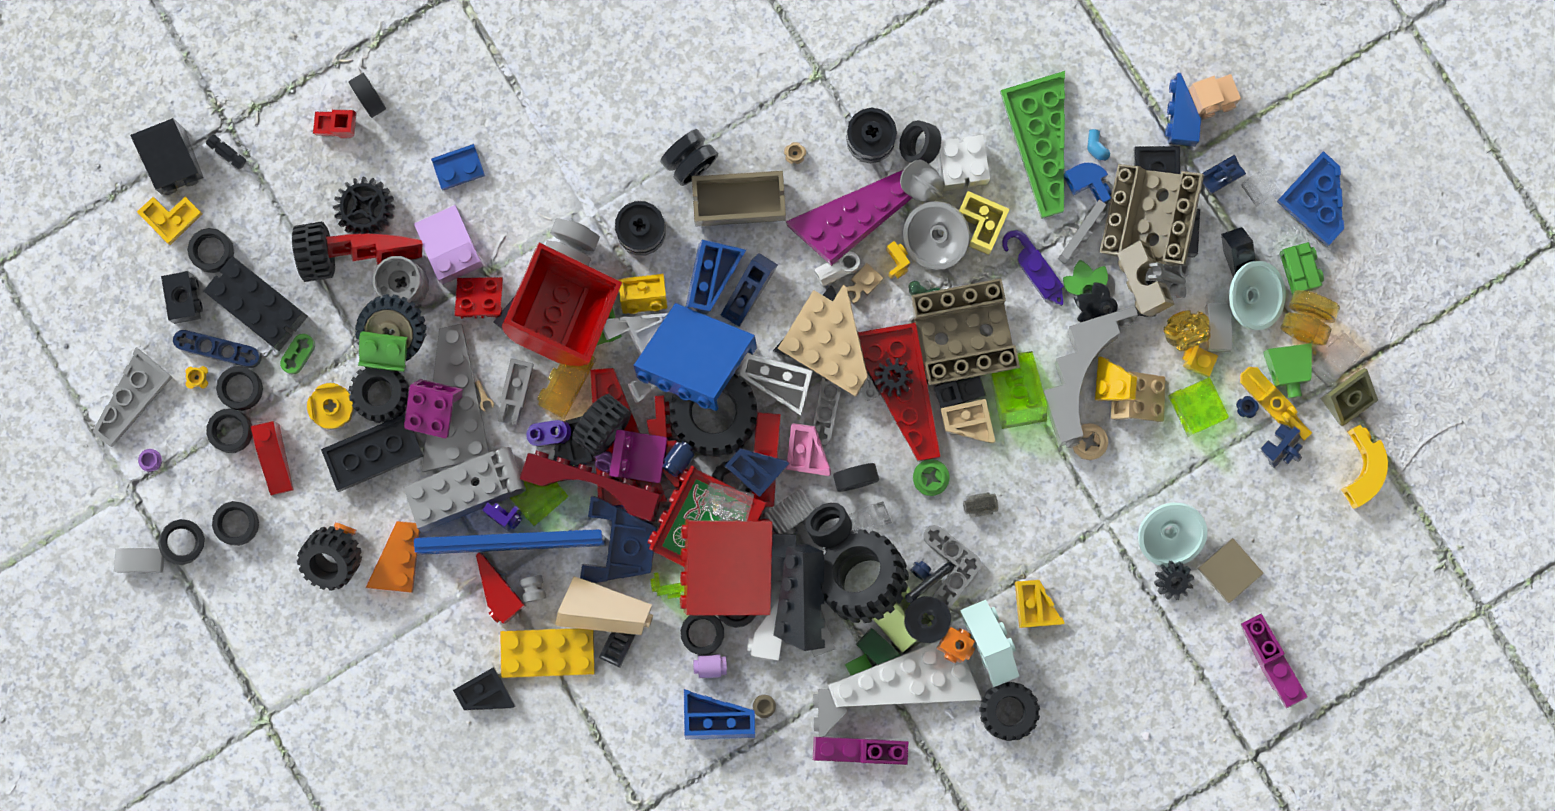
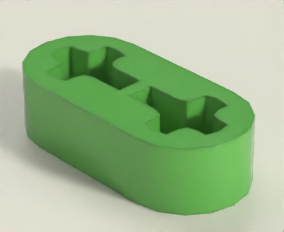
M299 334L293 339L281 358L280 366L282 370L291 375L297 374L302 370L315 349V341L311 336ZM308 339L307 344H309V347L307 349L302 348L300 353H298L301 348L299 342ZM298 355L294 361L297 366L288 369L289 365L286 362L288 360L292 361Z

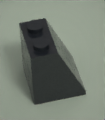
M174 118L130 135L155 190L161 195L173 194L177 191V188L193 186L199 182L198 180L204 178L186 130Z

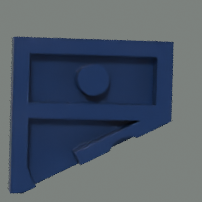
M740 448L725 466L760 497L790 463L782 459Z

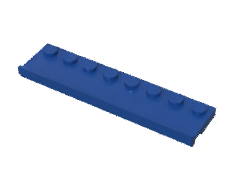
M600 529L414 539L415 552L421 555L606 546L605 536L602 535Z

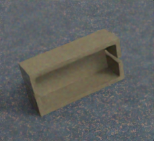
M783 171L692 176L695 227L786 221Z

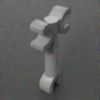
M1161 263L1149 264L1154 271L1153 275H1148L1149 280L1163 279L1173 283L1170 287L1171 296H1176V298L1186 297L1185 278L1188 275V266H1172V273L1163 270Z

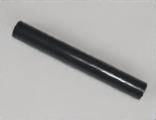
M951 562L944 564L905 595L906 601L911 603L952 571L954 565Z

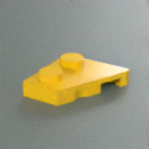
M1099 356L1095 400H1135L1137 376L1126 372L1121 366L1110 362V359Z
M1040 580L1015 582L1019 628L1064 624L1063 618L1057 613L1053 601L1045 593V588Z

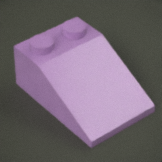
M456 205L414 223L431 266L442 285L483 267Z

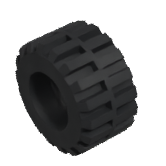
M322 221L293 227V255L297 271L304 282L333 278L335 273V257L329 258L326 246V237L330 236V233Z
M365 367L363 371L359 369L356 372L358 374L356 378L353 377L351 379L353 384L349 386L348 391L351 392L349 400L353 403L352 407L358 414L367 420L374 421L375 423L386 422L406 411L404 407L408 402L409 384L399 371ZM387 381L392 387L390 399L381 406L372 405L368 400L369 388L375 382Z
M606 394L597 399L583 414L574 429L572 439L596 457L609 449L615 442L616 429L624 430L631 417V411L613 396Z
M330 526L328 529L326 527H321L319 530L316 529L298 552L297 565L300 566L299 571L304 573L305 576L303 578L306 581L310 580L312 582L311 585L314 587L318 585L320 589L325 590L328 588L329 591H333L335 588L341 589L344 585L348 584L362 561V556H360L362 553L361 548L357 547L359 543L351 538L352 535L350 533H344V530L341 528L335 530V527ZM323 554L331 556L336 563L327 560Z
M1005 682L985 692L986 694L982 697L979 712L984 728L991 735L1006 741L1020 740L1030 735V732L1036 728L1037 720L1040 718V705L1037 703V697L1033 695L1029 688L1020 683ZM1006 697L1017 699L1023 708V715L1020 721L1014 725L1001 723L996 715L998 703Z

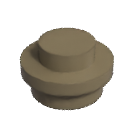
M760 695L754 700L753 710H755V714L758 717L768 718L775 712L776 703L771 696Z

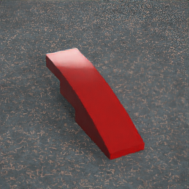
M347 234L326 237L329 258L351 255L352 261L375 258L377 265L391 256H402L410 260L422 258L423 243L419 239L382 234Z

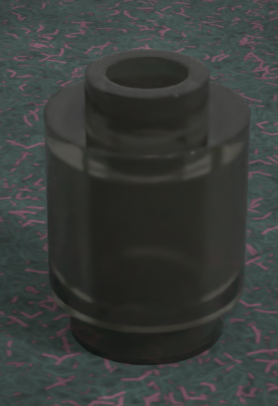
M985 492L968 495L966 501H963L964 512L966 515L969 514L970 518L993 515V512L998 511V501L995 493Z

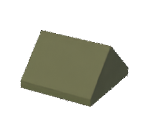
M1366 368L1354 373L1320 398L1341 426H1344L1378 401Z

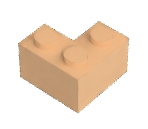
M1231 74L1218 79L1212 76L1193 83L1189 88V93L1202 120L1213 117L1217 111L1223 110V112H1228L1235 109L1236 104L1241 99Z

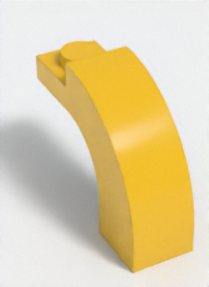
M1361 424L1347 432L1361 453L1363 460L1362 471L1355 481L1341 489L1353 509L1362 506L1380 491L1388 470L1387 453L1381 439L1372 443L1370 440L1372 439L1371 434Z

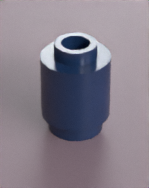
M676 442L663 460L662 468L674 477L682 474L695 456L692 452L693 448L686 442L681 444Z

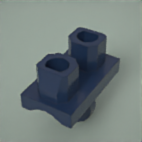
M1234 154L1203 172V184L1211 195L1246 175V172L1240 166Z
M1281 424L1275 432V436L1281 440V443L1276 446L1268 440L1261 447V452L1268 458L1269 465L1273 468H1276L1282 459L1286 464H1289L1292 459L1297 462L1302 459V456L1298 453L1303 448L1301 444L1297 443L1301 438L1298 428L1294 426L1291 429Z

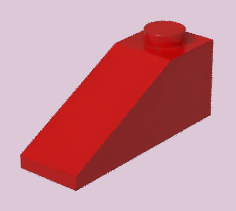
M271 421L251 426L256 452L270 495L293 491L280 424Z
M479 552L476 554L487 606L491 609L489 615L496 623L501 621L502 624H506L526 605L486 557Z

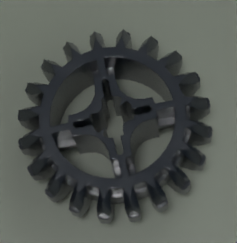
M362 177L361 183L356 178H353L354 185L352 186L345 182L347 189L345 191L341 188L338 190L342 197L335 196L334 198L336 202L340 203L333 206L335 211H339L334 215L336 219H341L338 225L340 227L346 226L344 230L346 233H350L353 230V234H360V232L361 234H368V232L376 234V229L381 233L384 232L381 226L383 224L388 227L390 226L386 219L394 218V215L389 211L396 208L394 204H389L394 201V197L389 195L390 190L388 188L383 189L384 184L381 181L376 184L374 178H371L368 182L366 177ZM371 191L376 194L374 196L361 197L358 193ZM353 198L354 206L350 213L347 214L348 203ZM359 200L368 207L367 210L370 215L362 210ZM381 201V211L376 218L374 210L379 205L378 202ZM364 217L370 220V223L367 224L352 222L355 219L359 220Z

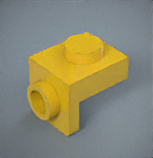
M893 241L887 245L886 251L897 267L891 270L888 276L890 279L895 276L899 279L909 271L907 268L910 265V261L906 257L908 253L903 245H897Z

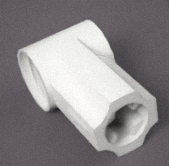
M849 251L832 266L826 263L815 268L814 271L822 287H825L847 275L855 274L859 268L860 260L856 253ZM849 258L854 260L856 265L853 268H846L843 265V261Z

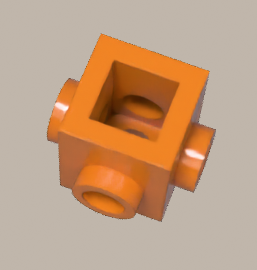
M950 627L936 649L945 653L943 656L945 659L956 664L957 661L963 662L965 659L969 660L975 651V648L972 647L975 641L970 638L972 635L961 628L957 631ZM956 642H957V643L959 644V646H960L959 649H957L956 646H955Z

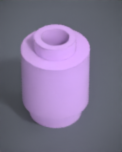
M720 654L698 655V660H693L694 674H698L699 678H721V675H727L726 656H720Z

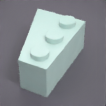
M984 600L960 610L965 627L972 635L971 639L975 641L974 646L983 659L984 668L988 669L993 687L1020 677L1012 653L1016 651L1011 638L1006 639L1007 631L1004 624L997 622L999 617L994 607L990 608L987 601Z

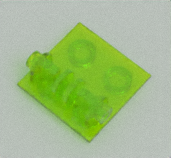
M523 480L526 491L520 495L510 497V499L521 510L525 518L533 526H536L569 496L557 482L549 486H539Z

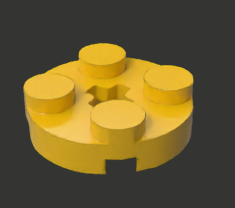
M325 383L318 386L307 401L309 417L317 425L325 429H337L351 421L352 414L354 413L353 403L349 400V395L351 394L346 388L336 383ZM329 400L337 404L333 412L325 409V405L329 404Z

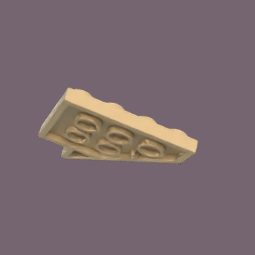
M843 285L834 301L813 290L778 349L852 395L857 396L866 382L868 374L848 289Z

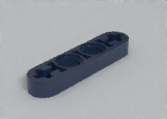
M179 330L173 336L174 346L184 352L248 368L257 367L262 359L259 350L252 346L188 330ZM186 335V338L195 341V350H192L194 348L192 344L185 343L182 346L179 339L184 338ZM205 340L212 342V348L209 352H202L200 348L201 343ZM231 345L234 348V354L229 358H225L222 350L225 346ZM251 351H253L252 354L256 356L255 360H250V363H248V360L246 358L240 357L239 355L240 352L249 355Z

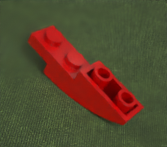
M664 395L655 396L656 419L647 420L649 435L671 438V424L666 422V415H670V403L665 401ZM676 440L667 441L665 457L677 442ZM663 469L671 484L676 489L680 488V483L682 482L679 480L682 474L674 477Z
M758 412L754 452L778 458L781 414ZM776 479L760 497L753 491L752 497L765 502L766 507H774Z

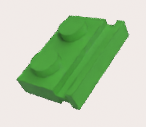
M362 331L359 336L358 366L404 372L406 369L408 337Z

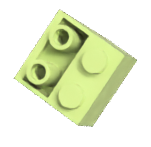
M909 587L905 593L902 592L903 600L900 604L896 603L893 606L895 610L892 613L886 612L883 614L884 618L880 620L873 618L876 624L902 653L917 641L908 634L904 626V613L910 604L905 599V595L911 591ZM924 613L921 623L927 624L928 627L931 626V621L934 619L933 615L928 616L927 613Z

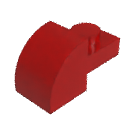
M354 110L315 111L313 134L316 136L352 138L355 135L357 113Z

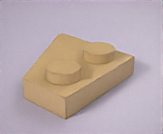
M986 399L940 409L945 432L988 443H995Z

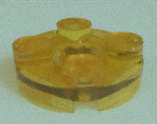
M1190 310L1178 312L1172 315L1167 320V326H1164L1167 342L1175 346L1178 351H1186L1190 347L1197 346L1211 338L1209 318L1199 311L1198 314H1191Z

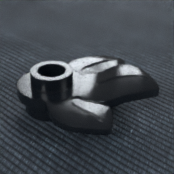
M1094 282L1091 290L1092 293H1084L1074 297L1077 307L1082 311L1077 317L1080 323L1117 312L1118 304L1110 296V291L1106 285ZM1104 306H1110L1109 309L1103 310Z

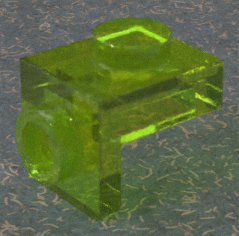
M659 572L654 573V578L650 579L652 593L657 592L658 597L667 595L668 599L680 598L681 593H684V586H681L680 583L661 586Z

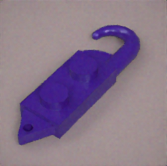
M1011 230L1007 232L1002 240L1004 251L1007 252L1009 250L1007 246L1008 240L1010 238H1017L1024 246V249L1018 255L1019 266L1044 300L1047 299L1062 306V288L1064 286L1039 250L1035 248L1027 235L1022 231Z

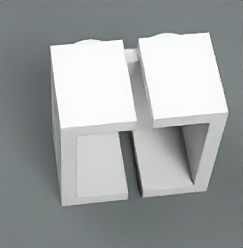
M983 135L964 137L961 143H959L958 138L941 141V148L937 156L940 175L944 181L943 191L964 188L965 179H968V188L988 185L990 174Z

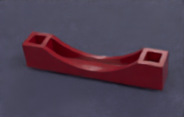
M536 450L535 454H527L520 476L521 480L539 486H549L566 480L591 482L613 494L622 503L628 514L649 521H655L663 496L657 493L658 488L644 485L643 489L635 486L636 481L623 478L621 482L613 479L614 476H609L610 473L601 471L599 475L592 472V467L579 464L577 468L570 465V460L557 457V461L549 459V454Z

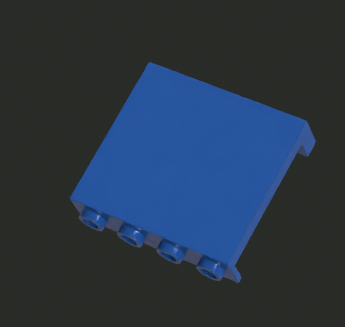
M675 303L633 366L636 377L641 382L653 384L664 392L669 391L677 394L683 400L696 402L702 408H710L717 411V399L746 354H754L757 344L754 334Z

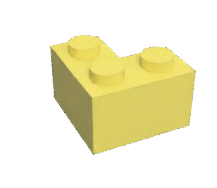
M967 191L959 211L967 222L977 226L969 247L990 255L1010 209Z

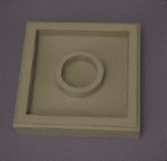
M1233 538L1197 568L1227 603L1233 601L1264 574Z

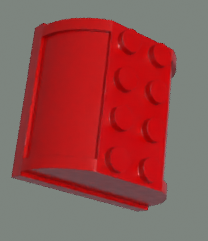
M539 242L502 324V329L516 344L552 361L570 366L588 365L622 282Z

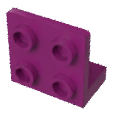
M423 379L410 384L404 428L447 438L449 436L453 403L462 398L463 389Z
M616 429L609 476L661 483L662 465L664 464L663 460L665 459L668 438Z

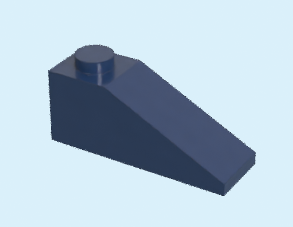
M758 253L749 263L720 315L740 327L768 284L778 264Z

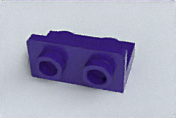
M487 503L483 508V512L508 532L511 528L516 529L522 521V512L517 506H514L509 514L497 503L494 506Z

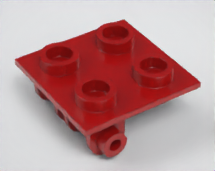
M503 277L457 278L454 315L461 317V319L473 316L475 319L478 316H481L482 319L485 316L495 318L501 316L503 311L501 307Z

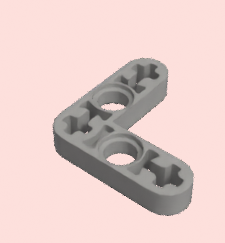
M932 525L925 530L923 534L924 541L955 566L933 595L935 598L938 595L940 597L944 596L947 592L943 590L944 586L949 591L955 593L954 598L950 594L946 599L949 609L981 568V561L977 555L941 527ZM937 530L939 532L938 537L941 540H944L945 536L949 539L943 544L941 550L937 547L941 544L937 540L931 542L929 540V531L934 532ZM952 543L958 546L959 552L956 556L950 557L947 555L946 546ZM973 558L976 569L971 568L966 574L970 575L967 580L962 573L957 572V569L960 567L963 571L967 566L965 560L970 561ZM953 576H959L962 579L963 585L960 589H954L950 586V579Z

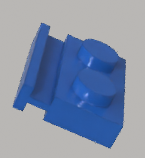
M474 144L431 158L442 191L485 176Z

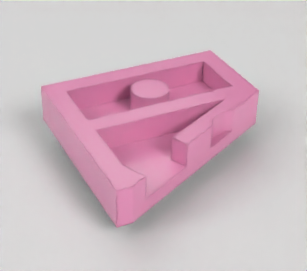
M791 424L787 461L790 464L786 467V470L830 476L831 469L816 427Z

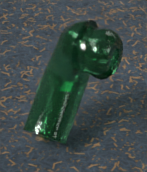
M912 281L908 285L910 295L940 290L939 286L927 290L918 281Z

